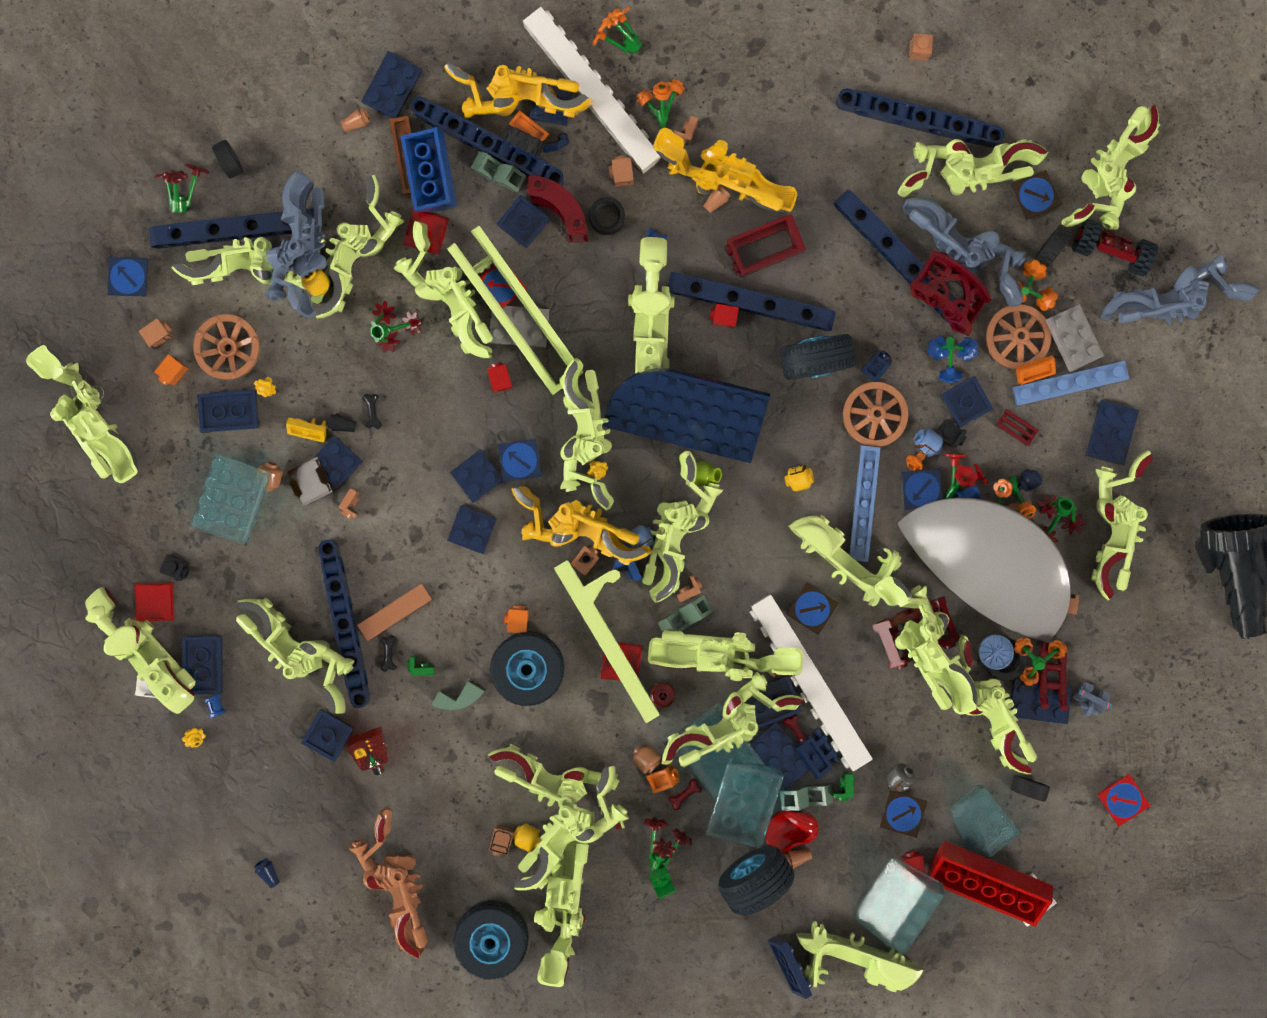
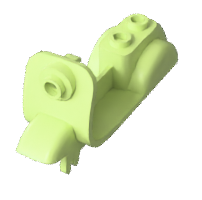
M817 515L802 517L788 526L793 533L802 539L801 549L807 548L806 553L816 551L833 565L837 571H834L831 577L835 578L837 574H841L842 580L839 584H844L848 578L865 592L863 601L869 602L868 605L876 606L881 598L875 593L876 584L889 577L892 571L895 572L902 564L898 551H890L884 548L883 550L887 553V558L882 559L878 556L877 559L883 564L876 575L870 573L840 548L846 541L843 538L845 534L838 528H831L828 525L830 522L822 515L820 517Z
M813 922L811 934L796 933L799 943L805 950L811 953L810 964L805 966L803 976L808 979L812 987H817V982L825 984V980L820 979L819 976L822 973L826 975L829 973L825 968H821L823 955H830L865 967L864 976L868 983L878 986V984L884 985L886 989L892 992L902 991L910 987L920 978L924 971L915 962L905 959L900 950L895 953V948H892L889 952H885L865 945V939L862 935L860 940L856 942L854 941L855 934L853 932L850 934L849 939L829 934L824 928L823 923L817 926V922Z

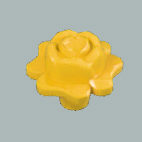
M266 377L265 380L259 379L255 381L257 393L263 397L276 394V386L272 384L273 380L270 377Z
M593 460L589 463L588 476L600 480L606 475V470H608L606 462H596Z
M194 727L185 732L182 740L185 742L186 747H199L206 735L203 733L202 728L197 729Z

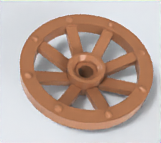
M1022 304L1016 307L1007 306L998 311L990 319L985 331V343L990 356L1001 366L1016 370L1018 366L1044 358L1051 344V332L1045 321L1046 318L1035 308ZM1013 312L1015 327L1001 318ZM1020 312L1032 316L1024 327H1022ZM1037 321L1042 332H1029V329ZM996 324L1010 332L1006 335L993 336ZM1018 333L1022 334V339L1018 338ZM1043 338L1041 349L1038 350L1029 339ZM1009 340V345L999 354L994 342ZM1024 345L1035 355V357L1024 362ZM1017 346V362L1005 359L1009 352Z
M222 314L208 319L201 325L194 338L193 351L198 365L204 372L217 379L234 380L246 375L255 366L260 354V341L255 329L246 320L235 315ZM223 322L236 323L230 338ZM217 325L222 339L219 340L207 334L209 329ZM243 327L250 337L236 342ZM205 338L216 344L217 348L202 351L203 339ZM252 343L250 356L239 351V348ZM231 345V350L227 351V347ZM221 354L212 368L204 359V357ZM234 356L242 358L247 363L237 370ZM228 358L231 372H218L224 361Z
M870 382L859 386L847 397L842 413L843 423L848 434L858 443L865 446L882 447L894 442L904 432L908 422V407L901 393L891 385L882 382ZM877 389L875 405L865 395L864 391ZM883 391L894 397L888 403L881 406ZM859 396L868 409L853 408L851 406L855 398ZM898 403L900 416L886 413L889 408ZM874 411L880 413L879 417L874 416ZM850 413L866 415V418L853 426ZM885 419L899 422L894 433L891 432ZM870 422L872 424L867 439L857 431ZM878 423L887 438L874 440Z

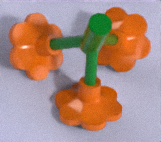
M1032 260L1024 264L1023 274L1029 277L1027 286H1022V283L1017 281L1023 294L1022 302L1026 301V295L1030 293L1038 297L1036 305L1040 307V310L1047 311L1056 305L1055 300H1057L1058 294L1050 287L1041 290L1039 293L1032 290L1033 280L1045 278V271L1047 269L1038 260Z

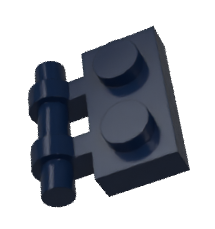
M816 728L812 732L816 737L815 740L812 736H808L795 749L814 777L821 779L833 767L829 760L831 759L833 763H836L840 758L827 741L828 737L825 733ZM820 746H822V747L824 748V750H825L824 753H823L822 750L820 749Z

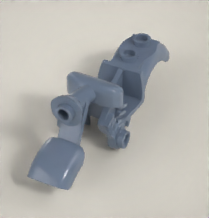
M296 170L284 186L282 195L284 210L281 220L290 225L292 237L289 241L282 240L280 246L274 247L266 253L267 261L274 268L270 287L265 291V296L272 301H280L287 296L283 287L287 288L289 302L293 309L310 319L316 313L310 295L303 293L302 288L284 279L286 272L295 271L300 277L304 278L305 275H309V272L324 269L327 265L326 258L320 254V249L325 246L323 242L320 243V238L325 237V234L321 232L324 191L319 187L313 189L314 183L301 171ZM311 191L314 218L306 210V201Z
M914 197L905 200L903 205L905 215L910 216V219L920 228L928 230L933 235L937 248L948 254L950 258L962 263L973 274L984 268L986 269L989 266L988 260L993 259L995 255L1002 257L999 291L1003 294L1009 306L1016 307L1023 301L1021 287L1014 277L1007 274L1009 262L1012 269L1015 266L1020 267L1026 260L1024 255L1027 252L1016 251L1000 243L999 235L995 231L981 233L972 239L963 237L955 227L957 219H953L952 215L948 211L943 210L932 198Z
M1219 255L1212 262L1197 268L1193 266L1187 267L1175 282L1173 290L1167 294H1158L1155 288L1150 290L1140 288L1129 293H1114L1112 300L1106 305L1100 318L1108 321L1118 311L1129 308L1135 310L1121 312L1118 315L1120 323L1135 322L1144 317H1157V320L1165 318L1168 325L1172 323L1171 317L1174 319L1177 317L1178 323L1183 321V317L1189 320L1196 319L1199 312L1203 311L1207 305L1206 296L1209 283L1202 280L1206 277H1209L1229 299H1240L1249 302L1261 289L1245 282H1235L1228 285L1221 277L1225 275L1228 263L1222 255Z

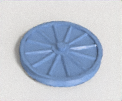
M990 635L980 643L978 655L986 667L999 670L1011 663L1014 656V648L1006 637Z

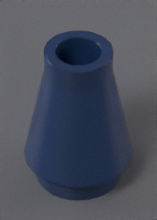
M268 858L259 861L254 866L256 869L255 873L269 888L279 884L280 881L273 863Z

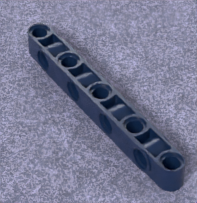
M845 88L840 91L836 100L837 107L843 111L950 139H959L970 144L993 148L1005 137L1004 130L993 124L869 92ZM843 96L849 97V98H850V102H849V103L843 102L842 99H841V97H843ZM880 105L885 106L887 112H881L878 107ZM916 115H922L924 121H918ZM953 124H958L961 127V131H956L953 128ZM990 133L996 134L998 140H993L990 137Z
M416 97L411 101V109L414 115L430 126L439 128L445 134L479 152L489 154L500 163L514 166L527 177L531 175L551 179L552 176L558 175L560 181L557 183L561 186L564 185L562 171L543 159L508 143L490 131L423 97ZM418 105H425L424 110L416 111ZM457 122L459 126L456 129H450V124ZM491 140L493 143L490 147H484V141ZM521 157L527 159L523 165L516 163Z
M847 189L834 202L836 209L911 284L913 280H916L924 264L851 190ZM855 213H863L864 219L858 220L855 217ZM882 240H889L891 246L888 248L884 247L882 245ZM909 267H915L917 275L910 274ZM926 276L925 280L923 281V284L929 282L931 279H929ZM949 292V298H948V299L951 300V301L957 300V299ZM938 306L933 308L948 323L942 315L944 312Z
M306 209L307 213L314 218V209ZM283 211L149 227L151 248L188 246L232 241L234 239L241 240L245 237L250 239L292 234V230L287 223L281 220ZM257 222L258 227L253 231L250 230L251 224ZM215 227H219V232L216 235H213V229ZM181 231L180 238L175 239V233Z
M676 272L670 273L667 285L671 294L715 305L739 307L740 311L823 331H832L836 312L833 310ZM697 284L701 290L694 293L690 290V286ZM735 293L738 300L731 302L728 300L727 295ZM772 302L775 309L768 311L765 308V303ZM809 311L812 318L810 320L804 319L802 312Z
M324 540L319 544L318 549L338 651L344 658L353 656L357 660L353 669L348 674H343L351 705L355 708H362L369 703L370 693L344 563L338 543L334 540ZM327 543H331L333 546V551L330 554L325 551ZM336 580L341 584L339 591L333 589V582ZM342 618L347 619L349 622V626L346 629L340 625ZM357 694L364 696L363 704L356 701Z

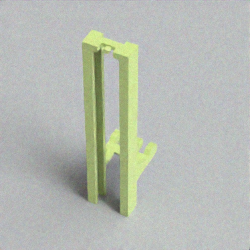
M478 225L471 232L487 253V257L481 259L480 262H477L472 267L455 243L447 249L546 387L554 395L562 389L560 383L556 384L478 276V273L483 274L485 272L484 269H490V264L494 263L564 363L568 366L574 358Z
M568 560L555 567L556 573L644 721L648 723L658 717L659 712L652 703L651 698L594 604L604 584L616 582L621 577L620 572L617 570L609 571L593 582L583 586Z

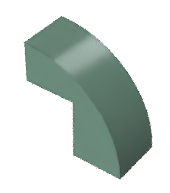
M484 152L477 154L471 166V169L478 174L514 192L519 191L526 178V175L514 166L500 163Z
M702 595L658 622V625L663 632L665 630L683 631L688 626L702 620L714 610L705 596Z
M469 680L458 699L440 690L431 705L444 710L462 709L477 701L486 689Z
M815 784L781 790L782 810L799 811L808 806H828L833 803L832 785Z

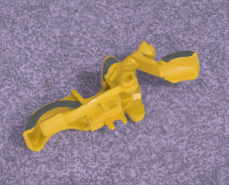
M452 63L444 66L447 73L453 79L472 88L475 101L468 97L463 102L462 112L465 118L472 117L473 115L487 114L508 116L515 110L519 101L526 99L534 101L537 106L545 109L544 112L556 114V111L563 112V116L574 118L575 115L585 111L594 103L593 100L584 94L571 100H560L553 89L548 86L553 85L557 86L560 90L577 93L580 88V84L577 81L563 78L559 80L545 78L544 76H537L536 72H533L532 75L530 68L527 71L522 70L521 72V66H518L516 71L506 65L497 67L492 82L486 88L494 100L483 101L474 76L462 71L461 68L456 67Z
M662 128L658 132L653 149L660 157L669 162L667 167L670 169L669 175L680 173L692 177V180L696 182V188L699 193L705 194L712 189L717 190L721 184L739 192V200L742 201L746 198L763 209L779 213L791 212L797 198L796 189L791 186L777 185L768 181L758 169H755L756 165L747 162L744 157L739 159L735 153L726 156L728 151L727 142L717 140L714 146L702 150L701 158L705 163L700 168L691 165L687 151L683 149L684 141L682 137L676 135L668 128Z
M527 486L511 489L516 500L527 509L534 510L535 523L530 521L524 525L521 532L523 535L522 540L535 539L550 542L552 546L558 547L576 540L578 536H586L594 542L593 548L602 550L601 553L605 556L618 558V561L625 565L645 558L652 553L649 546L629 548L623 545L619 539L635 545L639 542V535L625 528L619 529L607 523L608 519L601 517L602 510L600 508L596 513L594 510L591 511V504L585 507L578 500L562 504L559 507V511L548 521L552 529H545L540 499Z

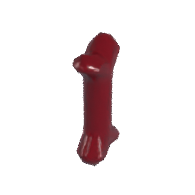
M795 714L790 718H785L783 724L792 728L800 744L808 736L804 734L797 724L798 715Z
M691 779L688 788L678 796L668 797L669 801L673 803L674 810H679L681 803L692 793H702V788L698 786L697 779Z

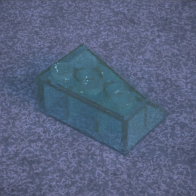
M981 784L977 785L950 807L965 849L985 858L992 857L1021 834L1019 829Z

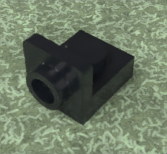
M946 419L936 432L943 438V442L952 448H956L958 445L962 446L967 438L965 436L967 432L965 429H960Z
M167 554L159 572L174 578L176 581H183V578L186 579L189 574L190 568L188 567L190 563Z

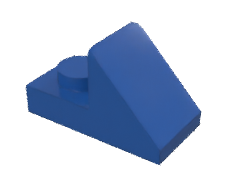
M617 558L613 570L625 564L619 562ZM631 562L628 568L625 569L629 579L633 578L634 581L642 579L635 562Z

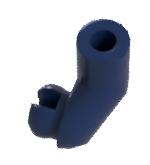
M566 133L559 134L557 141L545 144L543 152L550 153L569 144L568 135Z

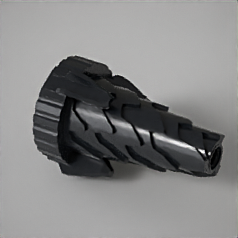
M1236 514L1217 517L1202 523L1200 537L1195 542V549L1202 565L1206 569V573H1212L1216 567L1219 570L1221 584L1225 590L1226 605L1230 606L1232 624L1235 630L1239 632V636L1242 639L1267 634L1265 619L1267 617V515Z

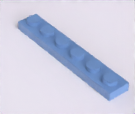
M1121 361L1012 388L1016 406L1130 378L1126 362Z
M860 446L849 555L856 561L868 562L880 447Z

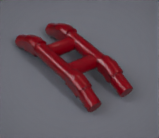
M1041 641L1039 656L1042 658L1048 655L1049 642ZM1067 652L1065 657L1058 658V664L1046 662L1044 669L1039 670V700L1043 709L1049 707L1048 689L1059 690L1058 701L1060 709L1062 711L1068 710L1066 689ZM1047 671H1057L1058 682L1047 681Z

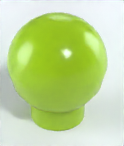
M707 461L696 463L697 476L694 482L696 486L703 487V485L708 486V482H720L722 477L720 468H715Z

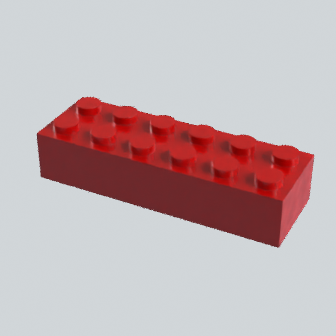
M943 841L928 867V883L1035 927L1053 902V885L947 841Z

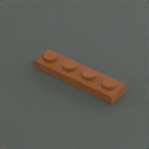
M409 116L389 120L402 191L405 196L411 195L400 136L410 134L412 130Z

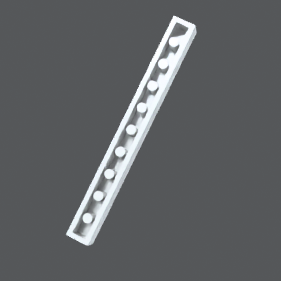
M542 7L538 8L523 20L525 29L565 79L577 81L580 84L579 91L577 92L578 95L584 94L594 101L589 107L627 156L631 157V161L639 171L644 174L661 159L653 149L654 144L652 145L649 142L648 134L644 129L640 130L636 126V119L624 111V104L612 96L613 91L607 84L604 86L600 81L602 78L595 69L591 70L588 66L590 63L584 55L580 56L576 51L578 48L572 40L568 41L564 36L566 33L560 25L556 26L554 24V18L548 10L544 11Z
M771 594L750 606L752 609L750 614L755 621L759 620L762 627L759 629L765 638L769 636L772 641L769 645L773 651L777 648H800L803 651L802 672L800 675L791 676L790 679L795 687L800 686L803 691L800 693L801 697L804 698L805 703L809 702L812 709L810 711L814 718L821 720L823 725L820 727L826 736L830 735L833 741L830 743L836 752L840 751L843 758L840 760L845 768L850 767L852 771H855L873 760Z

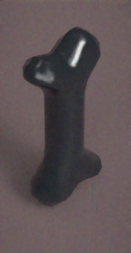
M365 394L362 398L368 405L369 421L365 425L368 429L372 427L380 429L382 426L376 414L375 403L379 398L376 394L373 396Z
M393 635L388 638H380V642L385 647L384 663L380 667L383 672H386L388 669H397V666L392 662V646L396 641Z

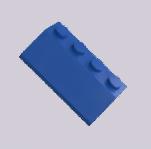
M435 127L400 136L414 211H442L457 207L444 132Z

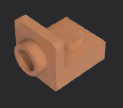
M691 116L689 121H685L682 131L685 134L674 131L676 135L683 138L684 145L686 143L691 145L698 124V118Z
M354 488L349 489L338 507L342 510L341 514L349 519L359 516L358 513L350 509L360 499L358 497L360 492Z
M693 575L689 577L693 588L690 589L689 586H686L679 590L680 594L677 595L679 602L701 593L700 589L703 587L698 577L695 579Z

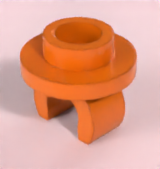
M921 451L916 456L909 455L906 458L907 466L913 471L922 470V461L926 455Z

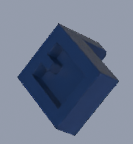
M877 349L861 371L877 382L891 365V356L886 351Z

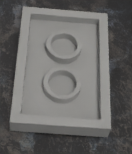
M1080 304L1045 320L1069 372L1104 356Z
M505 306L502 308L529 347L547 348V337L525 307ZM538 308L549 323L550 310ZM491 312L490 333L493 339L489 343L517 346L494 313Z

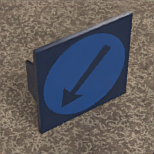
M109 257L107 295L146 297L148 258Z
M536 439L498 444L503 482L542 477Z
M940 469L902 472L904 510L916 509L927 503L942 500Z

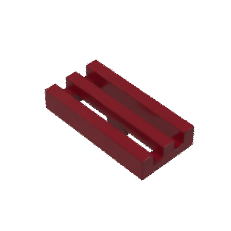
M1008 409L1004 411L995 425L1025 446L1030 445V442L1039 431ZM1006 416H1009L1010 418H1012L1013 420H1015L1016 422L1030 430L1032 433L1030 434L1029 432H1027L1026 430H1024L1023 428H1021L1020 426L1006 418ZM1004 421L1005 423H1007L1008 425H1010L1011 427H1013L1014 429L1028 437V439L1025 440L1024 438H1022L1021 436H1019L1018 434L1004 426L1002 422Z

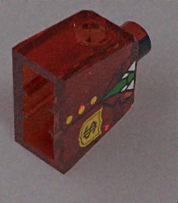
M382 726L347 738L346 748L362 771L372 769L374 775H380L385 771L382 764L388 762V753Z

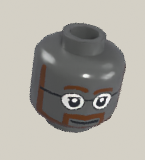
M903 763L897 764L887 773L888 786L893 791L900 793L905 792L916 781L913 768Z

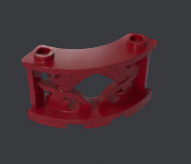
M530 175L528 177V194L530 195L531 203L555 212L562 219L567 228L569 243H588L585 217L580 205L572 194L563 186L550 179Z
M933 250L916 280H913L910 284L911 293L914 298L929 304L933 308L938 306L944 312L942 315L950 324L952 331L966 336H970L972 333V325L984 305L991 301L989 291L971 271L950 258L945 252ZM933 265H937L943 268V271H941L939 268H936L934 270L936 275L930 272ZM926 276L929 279H931L929 282L923 284V281L925 280ZM960 281L963 287L964 300H949V289L944 282Z
M945 596L930 600L929 602L934 613L939 612L940 608V611L949 617L947 629L950 637L943 640L939 638V646L941 648L944 647L945 650L955 647V643L959 641L960 637L956 632L946 606ZM911 608L896 613L893 617L885 618L872 625L874 631L879 632L890 660L889 668L896 667L897 670L908 666V662L914 660L908 657L909 651L907 649L896 648L895 640L900 635L898 634L901 631L898 629L899 624L904 629L905 623L910 618L917 624L920 622V616L922 615L920 609L913 608L914 611H912ZM900 650H902L903 653L901 657L898 653Z

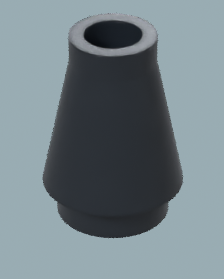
M331 413L327 428L332 429V431L354 433L357 422L338 413Z

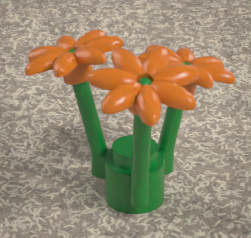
M616 8L613 13L609 12L608 17L603 19V23L598 29L592 44L595 45L598 39L605 40L622 49L626 54L629 51L635 54L643 43L626 21L627 18L624 14L631 8H625L623 11H619V8ZM619 21L624 24L630 34L618 23ZM611 25L616 26L626 37L623 40L625 45L607 37V34L602 32L606 26L608 28Z

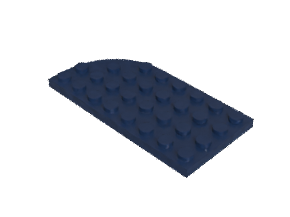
M653 368L650 371L631 375L615 389L605 414V418L609 422L603 423V427L751 463L769 403L770 393L678 370Z

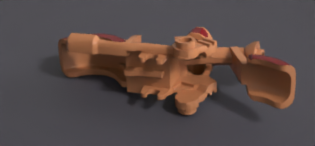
M384 807L378 814L374 825L377 842L368 850L369 841L357 839L352 842L348 849L356 854L361 866L365 870L363 876L364 885L369 889L388 890L393 896L394 906L389 913L391 926L394 927L396 944L400 947V950L403 949L410 956L420 959L428 940L424 926L420 924L416 911L418 904L421 903L416 891L423 887V883L416 884L415 878H420L421 874H408V871L412 870L416 865V859L413 855L395 856V854L390 855L388 853L383 863L377 865L371 856L387 840L386 836L392 829V810Z

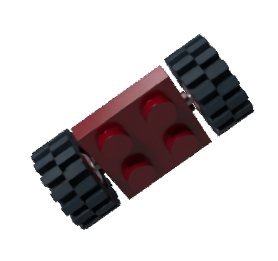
M1090 219L1082 222V226H1080L1073 243V252L1088 257L1094 250V246L1097 245V250L1129 261V272L1142 277L1147 275L1150 267L1153 266V261L1156 259L1158 244L1141 239L1135 247V243L1129 237L1116 236L1110 230L1102 231L1101 223Z

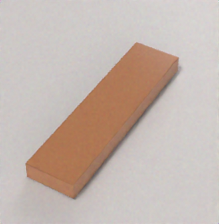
M422 583L357 626L366 640L369 641L433 599Z

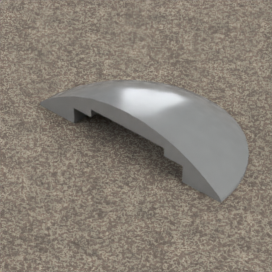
M948 498L918 507L897 523L912 548L930 570L951 591L984 616L1011 631L1048 642L1061 627L1069 608L1071 596L1070 579L1066 564L1059 550L1046 533L1022 514L987 500Z

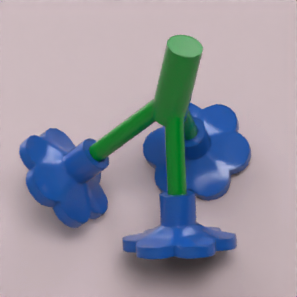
M938 336L928 342L929 348L927 352L930 356H933L934 360H941L949 355L947 370H941L939 380L946 381L947 383L962 380V371L956 370L953 365L954 349L959 350V358L968 362L978 355V342L970 337L964 338L963 342H959L958 345H954L953 337H948L945 341L943 337Z

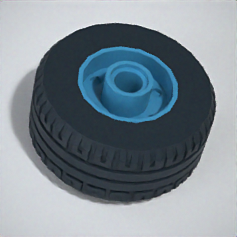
M849 334L830 337L818 336L805 339L800 343L781 347L779 354L784 377L787 380L806 377L815 378L854 367L857 361L855 350H853L852 337Z
M531 631L516 633L505 639L495 650L491 659L490 675L497 692L504 699L510 701V703L519 706L539 705L552 697L560 687L564 677V658L559 647L549 637ZM523 665H530L532 667V672H525L523 669Z
M774 846L760 847L745 854L724 871L718 882V890L732 912L743 916L751 915L769 907L790 889L794 882V870L781 849Z
M487 900L470 907L460 919L453 940L454 952L460 965L467 972H470L471 975L481 979H500L512 973L522 962L528 947L529 933L525 919L515 907L513 908L512 905H508V903L503 901Z

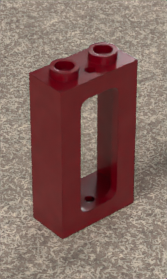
M792 213L729 238L725 246L727 255L733 258V270L735 274L739 273L740 278L804 253L806 250ZM782 230L788 232L792 242L791 247L746 265L743 263L738 251L740 247Z

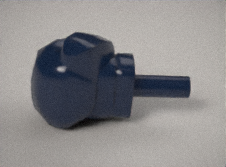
M1026 469L1021 473L1022 479L1019 480L1021 485L1017 488H1019V491L1024 489L1025 492L1035 489L1042 484V477L1036 470L1030 471Z

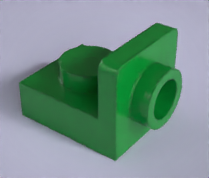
M410 656V660L407 661V670L411 672V676L436 674V666L431 667V663H420L419 667H417V656Z
M843 772V777H840V788L843 791H832V796L837 798L838 801H848V798H853L854 775L852 772Z
M666 866L648 874L658 899H662L676 891Z

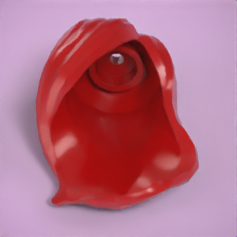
M781 810L769 819L763 818V832L768 846L781 849L783 854L796 846L813 842L818 835V821L811 813L806 811Z

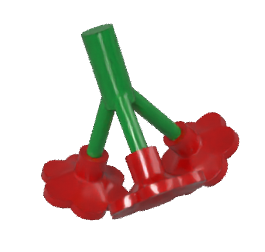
M944 453V456L951 459V466L953 468L951 487L942 499L953 498L958 489L966 485L973 487L978 480H981L985 485L988 484L985 475L977 464H974L975 473L970 466L964 467L959 465V459L967 457L966 454Z

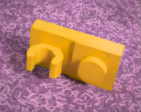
M288 417L286 422L287 434L325 443L327 438L326 421L323 420L322 425H316V418H313L311 423H307V421L299 418Z

